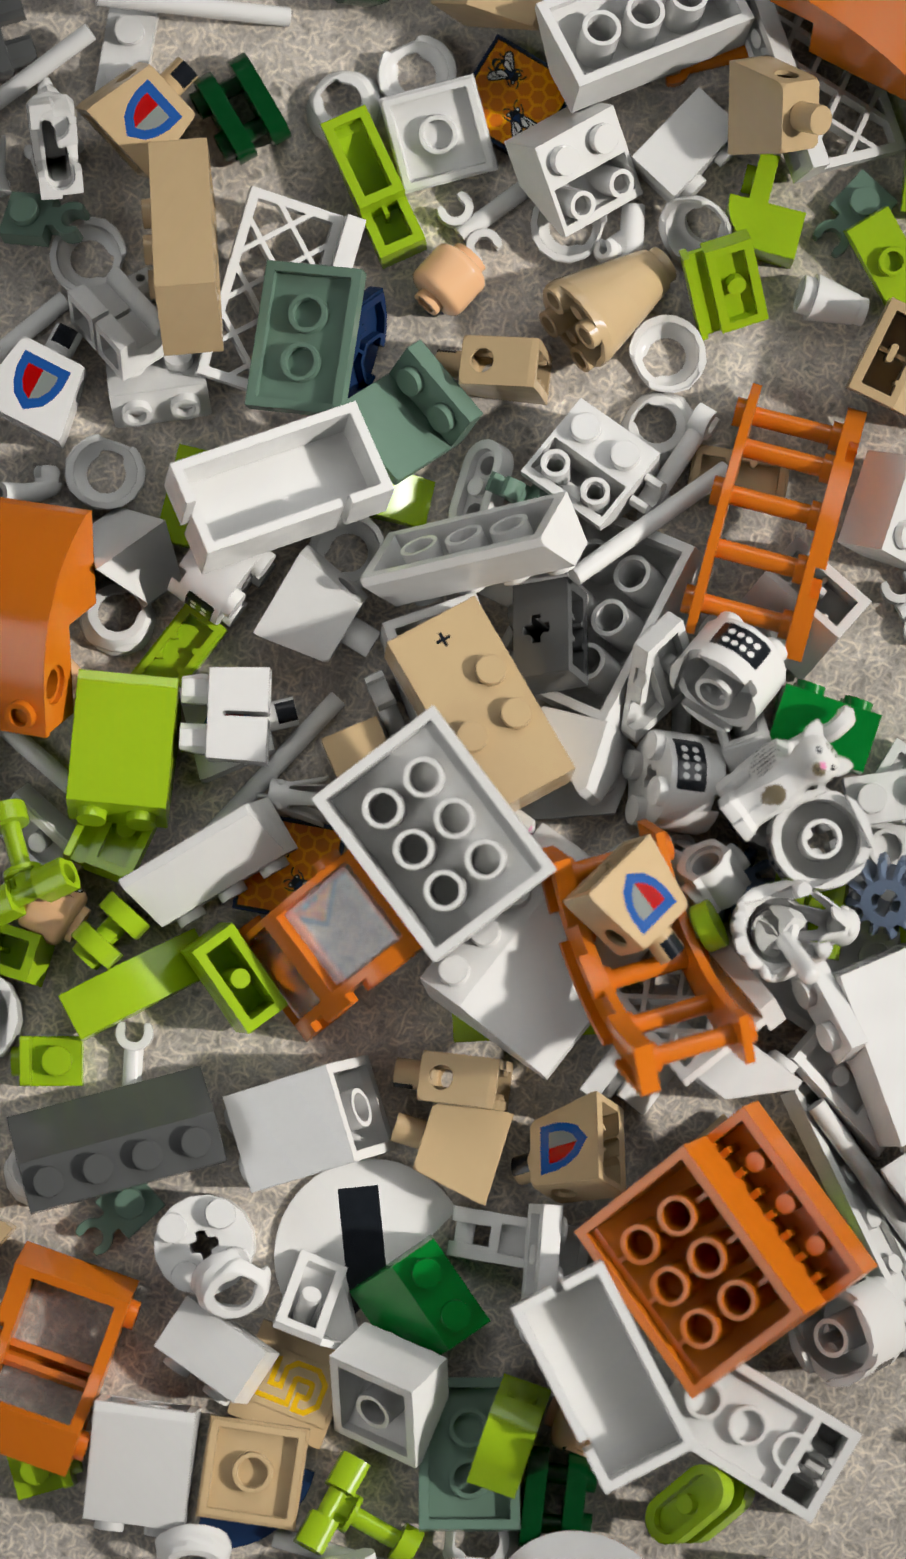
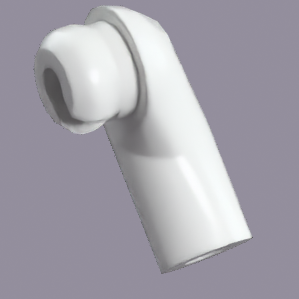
M626 203L621 206L620 230L606 240L601 238L594 246V256L597 261L603 263L643 249L645 205Z
M54 465L36 466L33 470V483L0 482V497L37 503L54 497L59 493L63 484L59 483L60 470Z

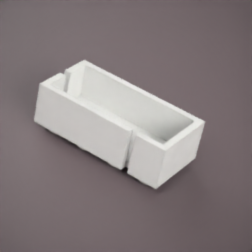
M356 401L170 463L164 484L180 525L187 524L185 537L201 574L335 529L340 516L344 525L384 512L394 491L392 482Z
M599 1259L560 1279L563 1290L555 1293L552 1286L548 1285L510 1305V1309L578 1442L581 1443L589 1438L591 1444L582 1449L606 1495L698 1446L603 1261Z

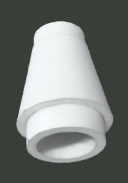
M817 273L815 277L809 275L802 277L796 291L793 312L803 315L804 321L861 327L867 316L870 301L869 298L862 297L860 294Z

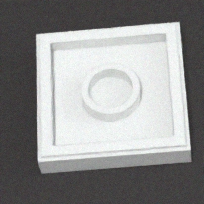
M474 73L378 99L396 168L405 189V194L499 169Z

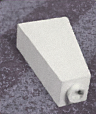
M900 943L832 973L869 1040L862 1050L853 1059L849 1060L848 1063L879 1147H899L900 1152H906V943Z

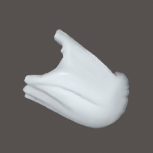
M783 880L753 887L736 902L737 907L732 913L730 933L732 934V941L736 952L749 968L757 970L761 977L769 982L788 980L797 975L783 952L777 958L761 952L756 944L757 920L771 924L779 936V920L772 913L769 906L782 905L790 908L794 904H799L794 899L812 894L811 885L805 880ZM807 923L800 931H807ZM800 941L815 964L826 960L833 948L829 942Z

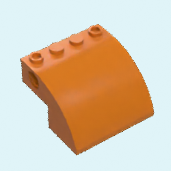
M0 497V731L47 738L50 736V732L74 713L69 625L96 604L92 510Z

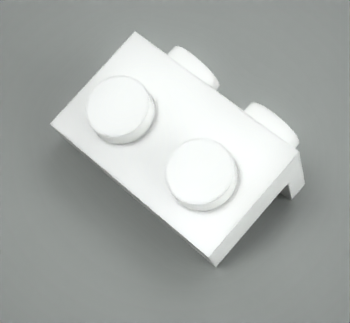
M200 353L164 356L124 382L106 363L108 393L115 427H138L146 424L181 419L188 420L211 415L212 408L207 378L194 374Z

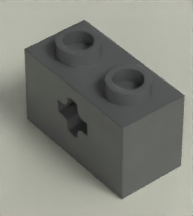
M569 577L513 586V604L508 608V621L513 631V651H510L509 654L532 694L537 695L589 686L587 593Z

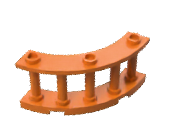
M753 383L748 399L738 397L731 425L739 427L726 476L716 475L708 504L717 506L697 585L687 583L680 613L689 615L685 629L687 633L695 634L701 613L718 617L722 612H733L748 625L777 632V638L786 640V659L802 662L823 580L813 577L816 568L826 570L867 412L848 407L844 423L834 421L833 426L757 407L762 385ZM752 426L826 444L828 445L827 450L836 452V455L825 453V457H820L749 439ZM747 458L819 477L818 482L827 484L823 502L813 500L812 505L736 486L735 483L742 459ZM729 505L807 524L806 529L815 532L809 556L799 553L798 558L721 539ZM715 558L792 577L791 583L801 585L794 611L784 608V612L780 613L707 594Z
M647 819L637 821L639 836L650 834L675 878L671 863L675 852L669 834ZM554 845L542 848L558 869L542 881L541 884L549 915L559 912L567 937V941L558 943L579 1000L602 1046L613 1044L621 1059L615 1060V1066L630 1086L641 1096L659 1092L661 1088L658 1072L663 1070V1065L728 1046L746 1065L756 1062L753 1043L757 1042L758 1034L755 1022L749 1013H746L736 1004L718 980L710 966L709 952L705 949L700 939L696 937L686 910L670 925L671 929L685 946L682 952L674 959L665 964H660L655 957H651L610 969L608 965L603 966L594 944L597 935L576 917L562 901L613 851L575 861L574 858L569 857ZM682 970L695 997L633 1015L631 1011L625 1010L616 992L618 988ZM703 1015L707 1016L713 1026V1029L660 1045H656L653 1041L651 1042L643 1034Z

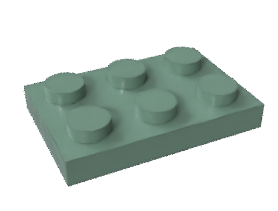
M267 260L245 406L255 410L312 416L347 404L367 276L363 269Z
M448 1377L449 1397L423 1461L419 1465V1532L520 1531V1485L515 1499L467 1482L486 1421L503 1377Z

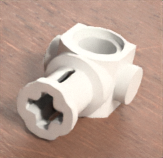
M669 833L673 846L678 845L683 848L681 852L674 848L675 856L671 863L678 883L682 885L680 889L687 900V904L691 907L708 899L715 907L717 913L736 904L743 896L745 889L751 884V881L744 872L750 866V862L745 854L732 843L725 846L715 839H709L696 844L689 834Z

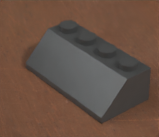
M201 1066L6 1117L31 1215L226 1163L227 1161Z

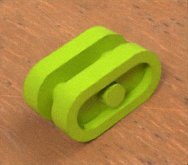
M113 891L98 905L109 915L104 922L96 929L84 920L71 934L77 941L71 950L96 971L101 965L111 969L124 956L114 944L125 932L138 941L151 927L147 921Z
M713 1464L694 1465L650 1501L645 1513L647 1530L655 1541L665 1545L707 1542L751 1506L755 1497V1489Z

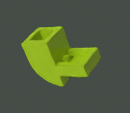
M760 154L757 166L747 164L740 192L748 194L749 198L730 193L726 206V216L732 225V233L747 229L752 238L756 260L791 269L806 213L768 203L780 156Z
M504 1373L468 1475V1483L515 1499L552 1391L551 1389Z

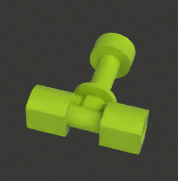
M21 799L0 801V834L3 835L11 867L3 872L5 883L0 885V927L26 915L24 906L35 900L42 899L52 903L80 889L79 875L72 861L61 857L44 865L36 861H30L22 829L30 823L25 802Z
M342 1451L324 1482L329 1486L317 1510H309L293 1542L321 1556L336 1529L345 1533L352 1526L389 1547L388 1559H413L425 1533L419 1532V1529L409 1523H405L402 1529L399 1530L360 1508L364 1498L356 1494L371 1465L347 1451Z

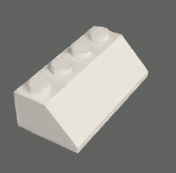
M543 0L535 5L549 72L571 113L743 46L755 18L746 0Z
M563 491L389 532L361 576L360 581L363 588L396 607L415 603L417 606H425L437 601L442 596L459 593V595L463 596L475 591L477 593L486 586L503 583L505 586H513L524 582L530 576L547 572L551 576L564 574L576 566L588 542L568 492Z

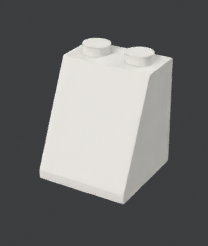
M368 1054L325 1064L223 1097L226 1107L224 1112L225 1122L229 1131L234 1135L240 1155L238 1161L239 1170L243 1179L248 1183L251 1193L396 1150L395 1143L390 1141L392 1133Z
M102 1394L94 1402L83 1519L95 1520V1529L112 1532H123L124 1524L144 1526V1535L158 1537L161 1533L173 1527L187 1524L202 1407Z

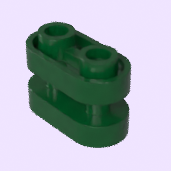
M244 52L226 61L232 76L218 83L209 71L194 81L195 91L189 94L201 119L204 120L211 117L219 130V133L215 134L213 138L225 160L228 162L235 158L240 166L258 156L252 142L266 135L274 147L292 137L284 117L255 67ZM242 93L256 117L245 124L241 123L229 102L231 98Z
M532 1446L525 1470L518 1546H523L533 1539L540 1537L541 1533L550 1534L567 1530L591 1532L592 1513H584L586 1493H595L597 1477L586 1457L569 1452L567 1464L549 1463V1447ZM546 1483L564 1485L561 1515L543 1513Z

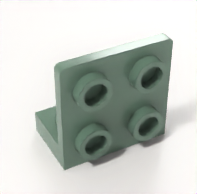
M421 340L406 348L387 375L347 400V403L356 401L388 476L394 485L404 481L461 444L483 415L482 411Z

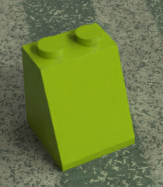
M85 669L78 670L66 792L69 819H76L77 822L83 825L93 827L111 822L126 824L127 827L137 831H151L156 827L168 828L181 723L179 678Z

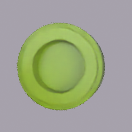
M706 899L691 906L689 910L690 919L705 949L715 952L729 945L725 927L713 904Z

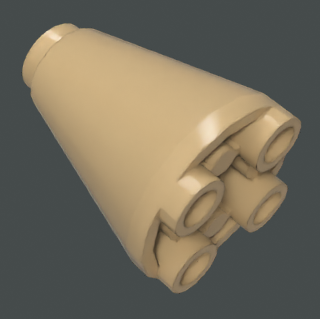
M653 247L649 251L646 249L639 250L556 278L549 282L543 290L545 310L539 314L540 322L551 337H561L570 349L571 357L580 370L589 372L594 367H602L609 362L670 289V283L677 277L675 267L664 251Z

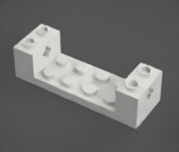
M628 1310L698 1446L691 1451L811 1523L858 1444L862 1434L745 1363L700 1395L691 1399Z

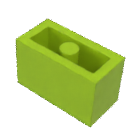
M219 922L180 950L235 1032L250 1034L289 1005L233 923Z

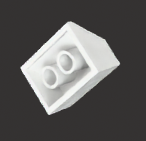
M269 797L244 804L118 881L122 888L161 927L177 921L180 928H184L206 915L207 913L203 905L214 898L219 897L221 903L224 904L248 890L244 881L256 873L260 872L263 879H266L287 867L289 862L285 856L297 850L298 847Z

